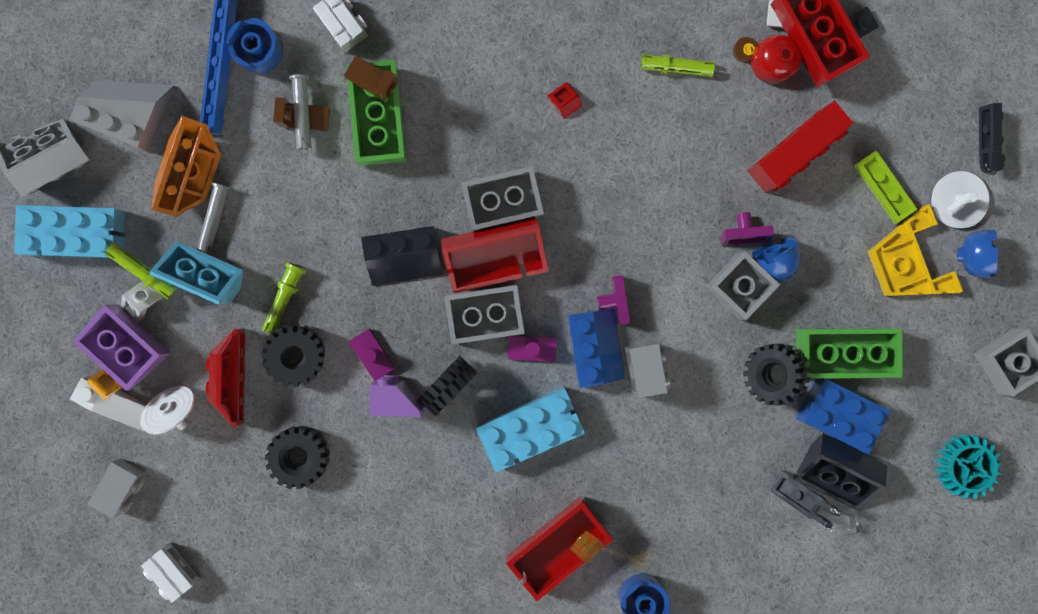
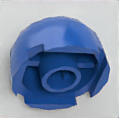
M996 230L975 231L964 239L962 247L957 248V262L963 263L964 270L968 274L978 278H995L998 264V247L993 244V240H997Z
M793 237L781 238L782 242L773 245V241H770L752 252L753 259L771 277L779 282L789 280L801 264L800 248L797 240Z

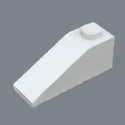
M92 376L80 379L70 400L92 412L144 431L140 424V418L146 407L145 403L121 390H118L104 400L87 383L88 379Z

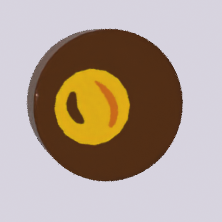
M750 37L739 39L733 46V56L735 59L742 63L750 62L754 49L757 46L756 41Z

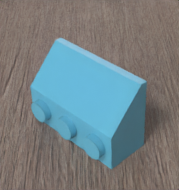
M176 241L150 270V275L218 305H229L241 290L243 270Z

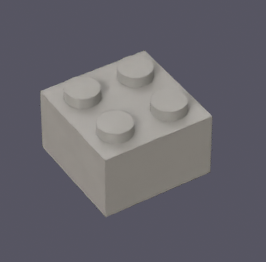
M742 251L738 252L705 287L739 320H747L780 284L747 252Z
M1013 328L973 353L998 394L1015 396L1038 381V343L1029 329Z
M654 342L624 347L632 394L637 398L668 393L667 387L670 386L668 372H664L663 362H666L664 348H660L659 344Z

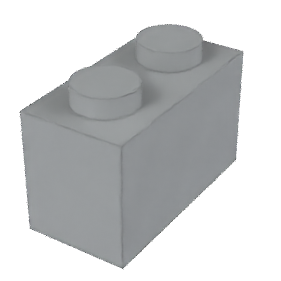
M123 459L111 462L87 505L112 519L121 514H126L132 505L131 497L134 493H138L144 484L142 478L146 472Z

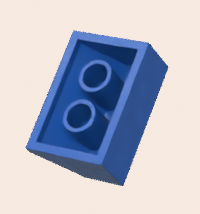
M615 308L567 315L579 388L625 379Z

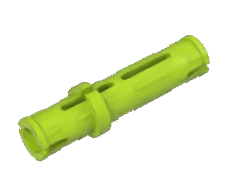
M642 54L640 69L661 71L662 74L674 72L712 77L715 62L670 57L669 54H664V56Z
M116 242L104 254L144 282V286L147 288L150 286L166 299L177 289V286L150 275V267L124 250Z

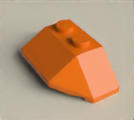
M181 116L169 137L155 180L151 210L178 217L207 199L221 157L207 124L185 116Z

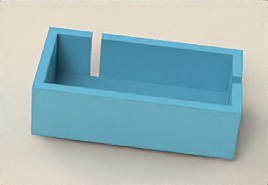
M16 205L14 254L109 258L104 254L114 242L124 249L125 237L110 234L111 231L125 233L126 211L115 208Z
M564 386L476 426L478 435L495 473L515 465L516 458H519V461L522 462L585 434L576 412H570L574 408Z

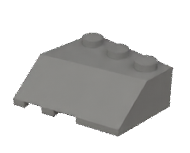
M98 80L78 97L69 120L148 152L175 86Z
M64 119L36 128L30 137L22 136L21 134L12 137L13 142L11 144L3 146L0 142L1 169L5 177L22 197L26 194L37 192L41 186L50 181L55 182L59 180L63 174L72 169H79L84 166L85 162L89 161L84 149Z

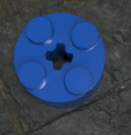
M257 18L236 22L228 32L227 44L229 53L248 72L267 74L279 64L283 54V44L279 36L266 22Z
M639 573L629 577L622 584L618 598L623 614H669V596L657 578L646 573ZM642 600H648V602H647L646 604H645L644 602H641V601H642Z

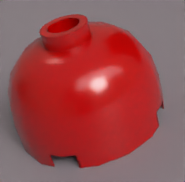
M779 34L768 36L757 43L750 62L752 71L759 80H764L770 85H776L786 82L796 74L800 68L802 57L797 43L789 36Z

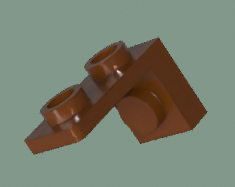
M358 56L354 57L344 74L347 80L386 103L399 83L396 74L389 70L384 72Z
M275 97L273 122L279 127L295 128L294 105L286 98ZM308 105L310 130L328 131L330 109L327 106Z

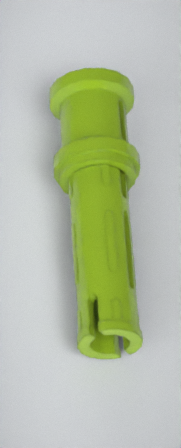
M286 262L285 264L287 267L282 280H279L277 283L279 290L261 328L269 334H272L279 327L292 295L296 294L299 290L297 286L302 275L307 272L305 268L291 262Z

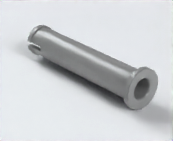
M295 74L289 76V79L292 81L296 150H303V140L305 141V150H311L307 92L309 76Z
M216 183L211 184L213 185V190L197 250L210 256L227 192L231 190L230 187Z

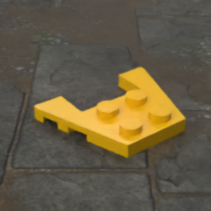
M930 204L922 206L867 251L884 296L963 292L955 271L931 279L914 233L937 225Z

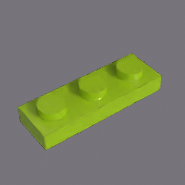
M877 150L853 165L894 224L899 223L917 210Z

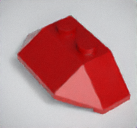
M245 328L234 329L209 353V357L206 360L209 381L206 383L205 390L206 395L209 396V403L232 426L244 424Z

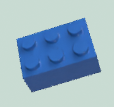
M815 378L795 419L869 455L890 410L825 378Z

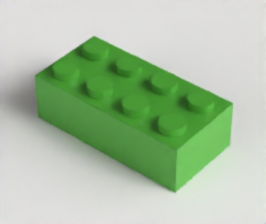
M395 60L369 62L384 72L389 70L396 74L399 83L386 103L348 80L355 162L360 167L408 162L399 67Z
M901 328L796 329V349L802 352L800 358L806 357L808 362L804 363L805 367H810L811 372L806 373V377L903 378Z

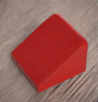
M567 82L547 95L563 119L583 106L579 95Z

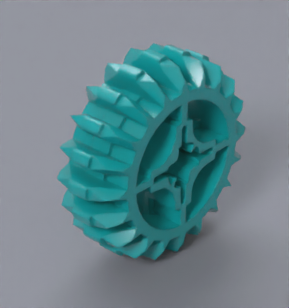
M960 434L959 438L951 437V443L943 442L946 449L937 450L941 454V458H935L934 460L940 463V466L935 467L934 470L940 473L936 479L943 482L941 486L944 489L949 490L950 494L959 496L962 499H967L968 497L977 499L978 495L986 496V490L994 491L992 484L1000 483L996 477L1003 474L1002 471L998 470V467L1003 465V463L996 460L1001 455L999 452L994 451L996 446L988 443L987 439L979 438L974 434L969 436ZM971 448L970 451H966V453L963 456L958 457V455L962 451ZM962 462L967 463L968 465H970V467L973 468L975 471L970 470L969 468H967V466L964 465ZM979 476L977 480L970 484H967L968 482H971V480L974 477Z

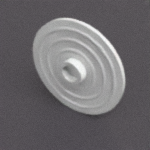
M965 171L952 172L942 177L935 185L931 197L932 208L937 218L945 225L959 229L968 228L977 224L985 216L989 207V192L984 182L978 176Z
M176 386L156 395L146 405L141 414L140 424L142 429L153 435L168 432L175 427L183 430L187 426L184 420L194 406L195 397L193 392L187 387Z

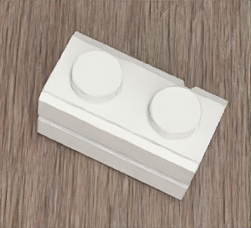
M322 0L313 9L344 52H347L368 36L364 30L368 26L360 15L356 17L351 12L353 5L349 0Z
M171 543L164 546L141 565L144 569V576L149 581H154L159 587V594L164 599H169L171 603L200 580L199 576Z

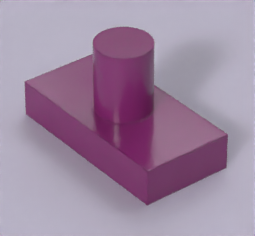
M742 212L736 215L738 228L725 229L720 239L721 246L767 243L774 236L773 226L753 227L751 213Z
M623 275L613 276L611 280L614 294L597 296L598 309L616 308L618 324L630 323Z
M370 328L349 341L374 382L395 369V366Z
M509 336L508 359L556 362L557 338Z

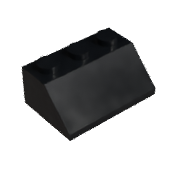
M434 226L361 237L364 259L372 286L443 275L437 232Z
M822 433L811 444L795 478L858 511L886 488L887 465Z

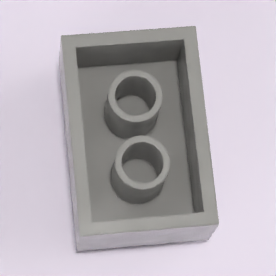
M533 166L461 183L472 231L533 217L539 218L544 215Z
M517 285L444 296L452 345L524 334Z

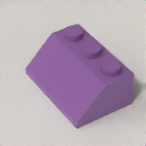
M118 304L105 305L72 341L126 391L132 389L155 371L170 354L162 344Z
M384 375V377L377 379L376 382L370 385V416L421 417L427 408L418 401L420 396L405 380H399V375Z

